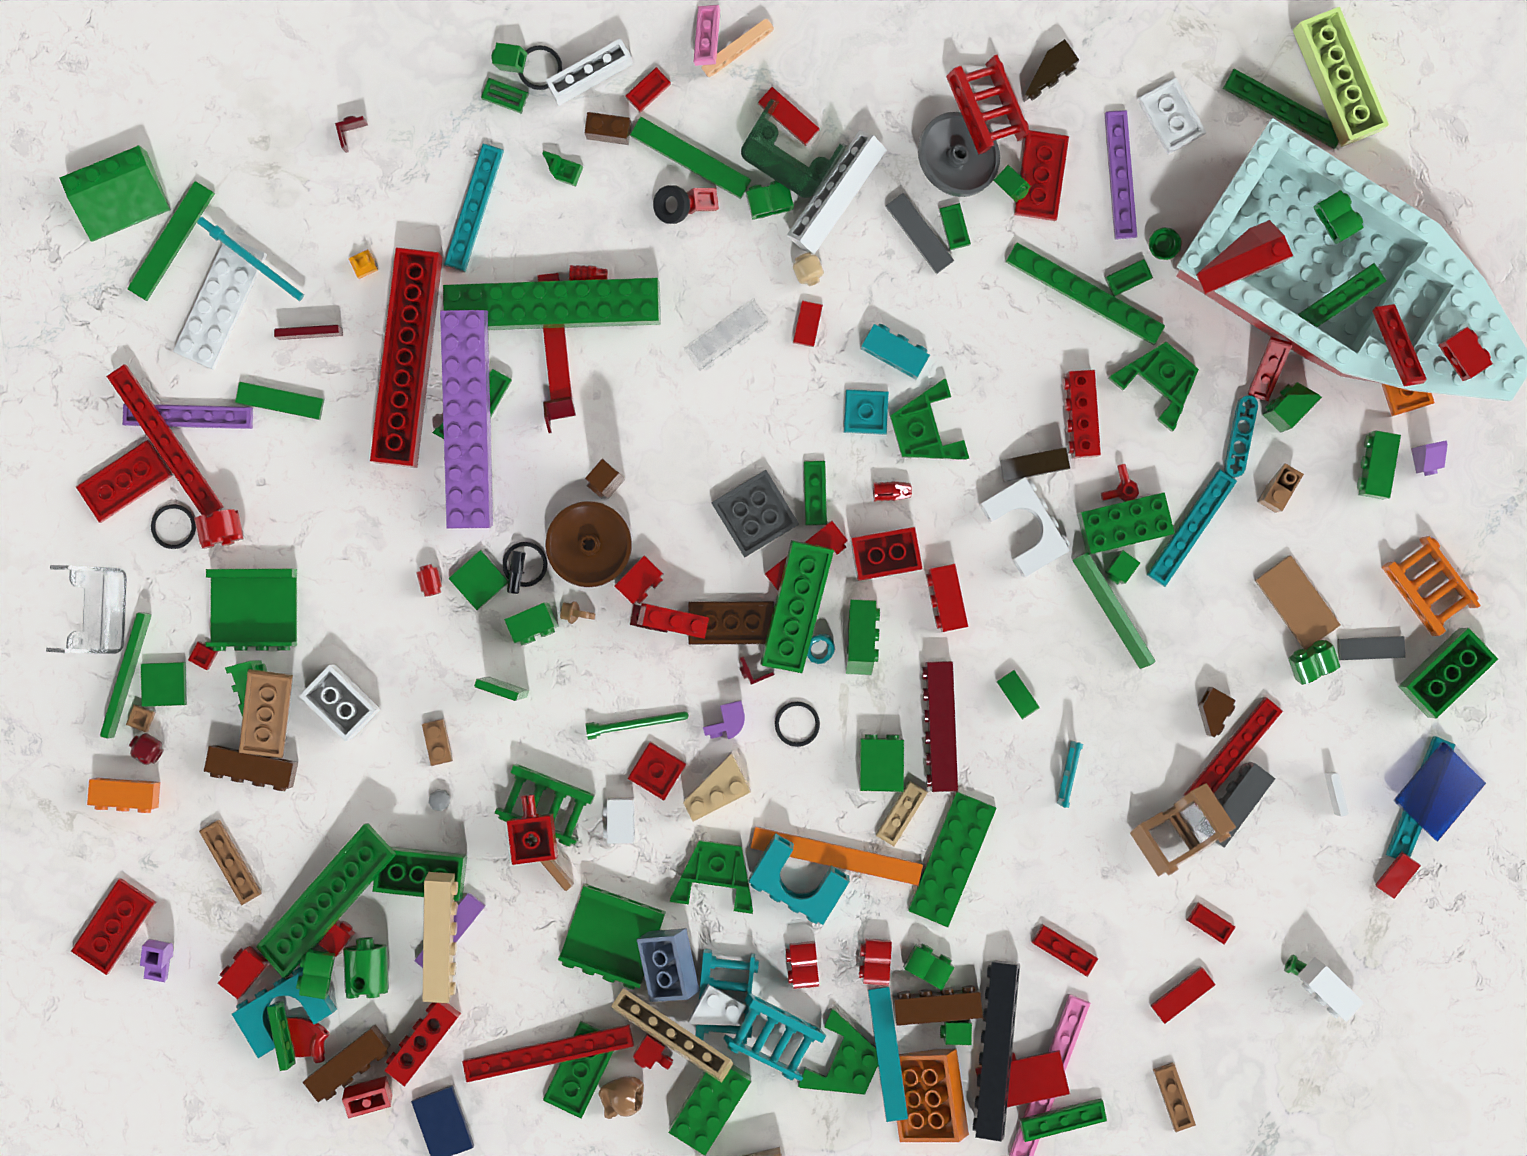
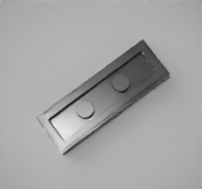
M1404 636L1338 639L1339 660L1406 658Z

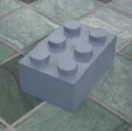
M686 928L649 931L637 939L650 1002L688 1000L699 992Z

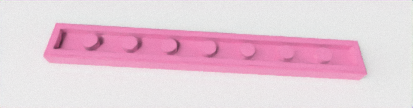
M1070 994L1048 1052L1060 1050L1064 1070L1067 1068L1091 1004ZM1055 1098L1028 1103L1023 1118L1049 1112ZM1020 1126L1009 1156H1034L1040 1139L1025 1142Z

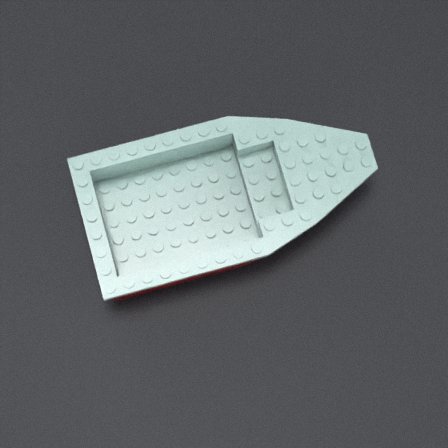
M1272 118L1176 267L1180 271L1176 277L1204 294L1196 274L1249 228L1270 220L1285 235L1293 256L1286 262L1205 294L1206 296L1267 335L1291 342V350L1341 377L1386 384L1410 391L1502 401L1513 400L1527 377V348L1484 277L1443 227ZM1341 190L1351 198V207L1361 215L1364 228L1340 243L1335 244L1329 236L1325 225L1318 218L1313 206ZM1373 263L1377 265L1387 280L1317 328L1298 315V313ZM1395 304L1427 378L1424 384L1403 386L1372 312L1375 307ZM1468 327L1478 336V342L1481 347L1490 353V360L1493 364L1473 378L1462 381L1438 344L1459 330Z

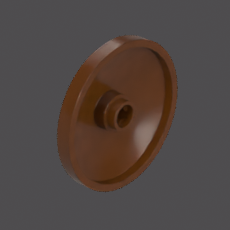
M578 502L563 509L551 522L545 541L546 554L554 571L565 581L580 587H598L617 578L627 566L632 551L631 533L625 520L613 508L599 502Z

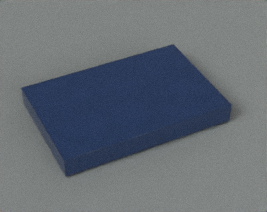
M453 1085L411 1101L430 1156H453L474 1148V1143Z

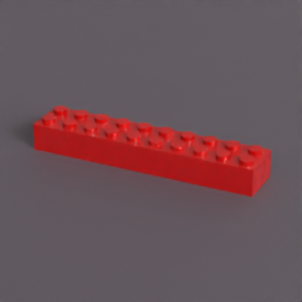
M396 248L370 456V461L373 463L411 468L418 467L443 257L439 252Z

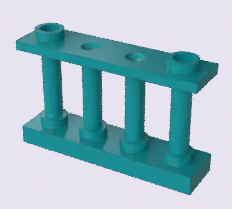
M704 949L699 999L708 984L716 989L747 992V994L748 992L752 994L753 974L758 973L759 960H755V954L751 953L750 962L718 959L716 956H712L711 949ZM715 967L749 970L748 983L714 980L713 977H710V970L715 969ZM746 1003V1008H745V1010H744V1012H743V1013H745V1018H746L748 1012L750 1011V1010L748 1009L749 1006L747 1005V1003ZM696 1025L695 1036L704 1040V1034H709V1032L737 1034L741 1026ZM753 1025L748 1030L742 1044H747V1038H752Z
M748 992L745 1002L749 1006L748 1009L750 1011L735 1038L726 1034L723 1037L728 1045L727 1048L737 1054L740 1051L781 1071L782 1075L789 1080L795 1078L802 1081L803 1077L797 1070V1067L811 1042L814 1043L816 1040L823 1043L826 1038L825 1033L819 1027ZM760 1013L766 1015L768 1020L753 1047L742 1044L756 1016L760 1015ZM780 1022L785 1025L786 1030L770 1057L760 1051L775 1024ZM798 1031L803 1034L804 1039L788 1066L778 1060L793 1033L796 1034Z

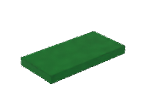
M492 677L477 678L474 685L475 688L513 701L527 698L529 693L527 689Z
M580 1021L573 1036L600 1030ZM614 1051L561 1062L543 1101L582 1119Z

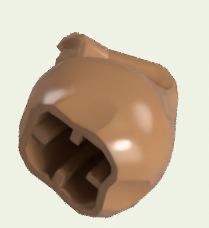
M626 1076L602 1086L598 1095L604 1106L605 1118L612 1119V1117H616L618 1114L624 1117L636 1114L643 1104L644 1083L636 1077Z

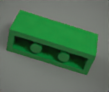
M1375 430L1369 432V435L1366 436L1364 441L1366 453L1361 460V469L1363 471L1362 476L1359 477L1357 482L1358 495L1382 500L1391 498L1401 435Z

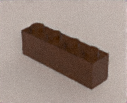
M603 458L585 478L589 482L586 486L601 499L604 496L609 499L625 481L621 474Z
M211 745L208 747L204 772L210 773V777L214 778L228 776L234 782L244 783V780L252 781L254 786L265 787V784L272 785L274 790L286 791V789L294 786L298 762L276 757L239 753L238 749Z
M972 985L963 986L962 990H953L951 987H946L940 990V992L924 989L919 990L918 994L902 991L898 992V995L893 996L896 1026L983 1018L981 992Z
M375 1024L303 1081V1084L318 1103L323 1099L328 1101L337 1094L335 1089L341 1085L343 1088L349 1085L354 1080L352 1076L357 1072L363 1074L371 1067L369 1063L375 1058L379 1061L388 1054L387 1049L391 1044Z

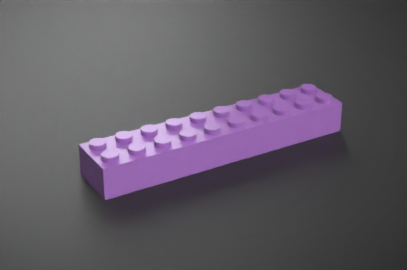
M440 311L446 528H491L493 526L488 311Z

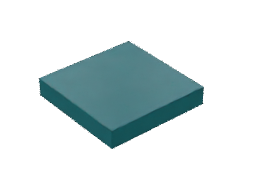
M846 389L844 433L886 435L889 392Z

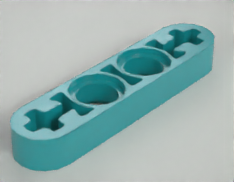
M1253 396L1240 398L1236 405L1224 465L1225 473L1232 478L1242 476L1246 470L1258 410V401ZM1249 400L1252 408L1247 410L1246 416L1240 417V414H1245L1246 407L1242 406V404ZM1241 420L1248 423V431L1241 432L1238 429V423ZM1236 441L1244 444V451L1242 453H1237L1234 450V443ZM1231 456L1243 457L1242 460H1237L1236 465L1240 470L1234 474L1233 469H1230V465L1235 464L1236 458H1231Z

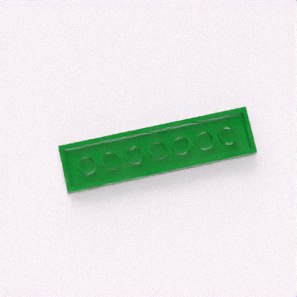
M369 823L364 824L260 941L256 948L283 978L288 977L301 962L302 955L315 947L394 858L396 853Z

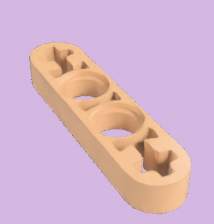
M764 19L717 53L716 64L703 65L702 70L707 77L713 76L768 36L774 30L773 25L768 19Z

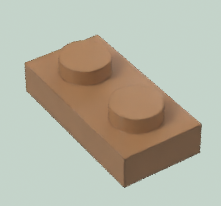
M444 719L422 724L431 766L453 761Z

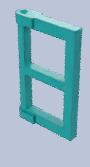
M1071 741L1057 800V804L1064 808H1069L1070 806L1069 800L1080 751L1084 745L1080 742Z

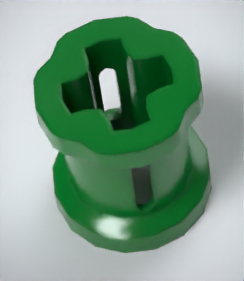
M1291 955L1285 964L1284 971L1286 973L1291 972L1297 976L1307 964L1298 960L1297 956Z

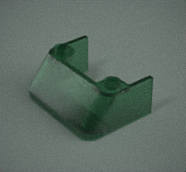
M770 99L741 148L742 158L803 198L811 197L817 192L832 171L847 145L844 143L839 144L830 160L825 157H817L809 167L774 145L779 131L777 126L769 121V118L779 101Z

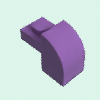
M742 700L720 705L724 722L704 726L705 736L710 735V739L721 737L724 731H726L728 739L738 735L745 721Z
M148 939L142 945L140 966L145 967L143 979L165 983L168 979L170 959L173 957L172 943Z

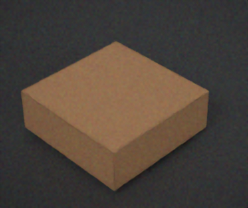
M135 704L126 725L143 732H148L156 712Z

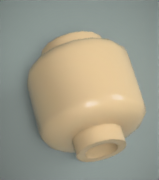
M811 253L798 256L793 264V270L799 283L808 284V286L819 283V278L824 274L819 258L816 255H811Z

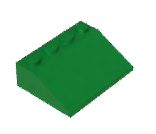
M139 145L59 177L66 196L91 242L171 210L148 152Z

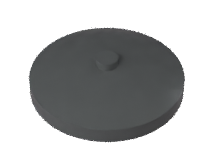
M948 112L936 117L925 127L918 143V159L927 179L942 192L957 197H968L978 194L992 183L999 170L1000 151L997 141L994 140V146L987 152L978 155L961 112Z

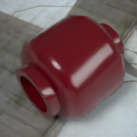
M144 733L140 737L136 735L129 744V747H131V757L144 765L155 764L164 751L162 749V742L148 733Z

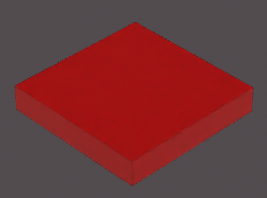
M649 742L627 779L664 801L686 766V763L654 743Z

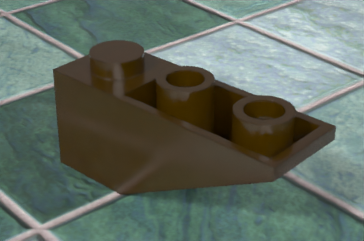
M1065 39L1047 51L1022 99L1024 102L1028 99L1033 101L1042 94L1041 90L1045 87L1052 88L1059 82L1058 78L1064 74L1067 77L1077 69L1076 66L1079 58Z

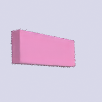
M719 5L698 6L693 61L695 66L716 64L720 21Z

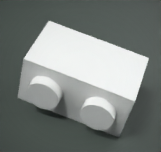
M609 798L607 804H603V816L607 817V825L603 826V837L607 838V844L634 843V798Z

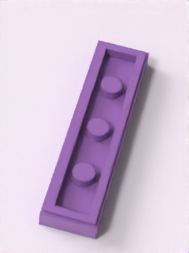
M470 893L458 905L457 914L454 915V922H457V933L453 935V942H457L486 906ZM423 950L415 959V962L422 968Z

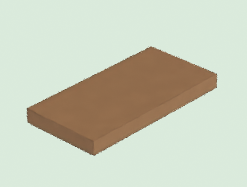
M1291 555L1255 580L1303 649H1308L1314 642L1321 640L1341 626Z
M248 670L239 753L283 758L293 675Z

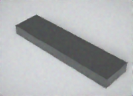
M904 193L886 205L887 210L936 274L954 262V259Z

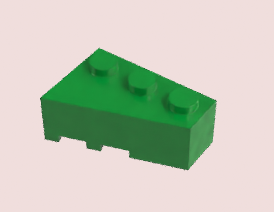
M850 600L846 674L872 675L874 662H878L879 649H875V641H879L880 630L876 628V621L880 620V608H876V601Z
M261 660L225 667L226 673H231L235 685L231 687L233 692H238L240 700L238 706L242 718L248 670L267 672L266 665L262 664Z

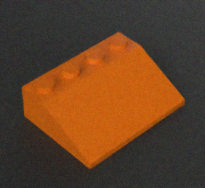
M957 1048L899 1054L908 1119L897 1121L900 1142H960L967 1137L969 1131Z

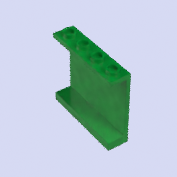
M206 569V578H211V642H206V647H213V651H226V647H234V651H248V646H256V651H269V646H277V651L290 650V646H297V569Z
M585 884L558 961H561L562 965L568 968H574V966L581 968L582 972L594 976L595 973L602 975V979L614 983L615 980L622 982L623 986L628 989L635 990V987L640 989L644 971L637 939L649 931L660 930L666 911Z

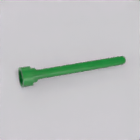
M683 711L604 725L595 724L594 722L585 723L587 738L592 740L597 739V736H601L602 733L686 720L689 714Z

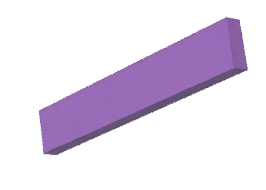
M1127 110L1105 112L1114 236L1115 240L1131 239L1137 237Z
M123 404L122 425L140 426L126 404ZM154 405L169 427L253 429L252 407Z

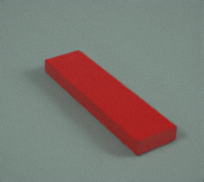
M1395 304L1375 307L1372 312L1403 386L1424 384L1427 378Z

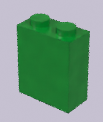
M865 734V738H860V791L904 792V739H899V735L888 734L886 738H878V734Z

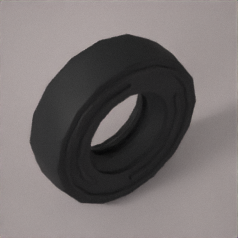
M667 185L660 188L655 194L653 209L660 221L666 224H677L687 217L690 210V200L684 189L676 185ZM671 196L677 200V209L673 213L668 212L666 209V200Z

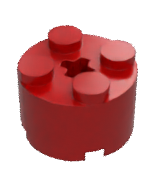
M220 510L212 512L211 515L207 516L208 518H206L205 514L194 518L202 549L212 548L215 544L219 543L222 546L235 544L234 541L244 539L238 510Z

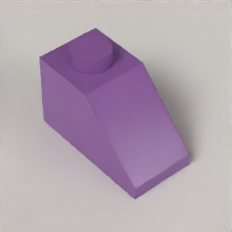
M1447 440L1411 449L1416 474L1424 472V476L1438 474L1437 469L1445 468Z

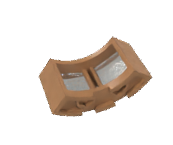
M1207 783L1192 790L1174 803L1173 807L1139 824L1130 832L1158 877L1165 873L1168 876L1179 870L1178 865L1203 851L1216 841L1220 843L1231 837L1229 832L1236 828Z

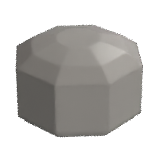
M438 789L430 794L428 803L433 810L442 811L449 806L451 797L447 791Z

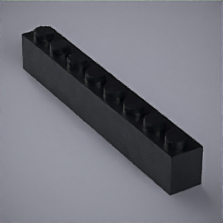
M994 960L987 968V978H990V985L985 990V1000H988V1006L983 1011V1021L986 1022V1027L981 1033V1043H984V1049L979 1054V1065H982L981 1074L977 1076V1087H980L979 1096L976 1095L975 1109H978L977 1118L974 1117L972 1130L976 1131L975 1138L1001 1142L1005 1137L1020 963Z

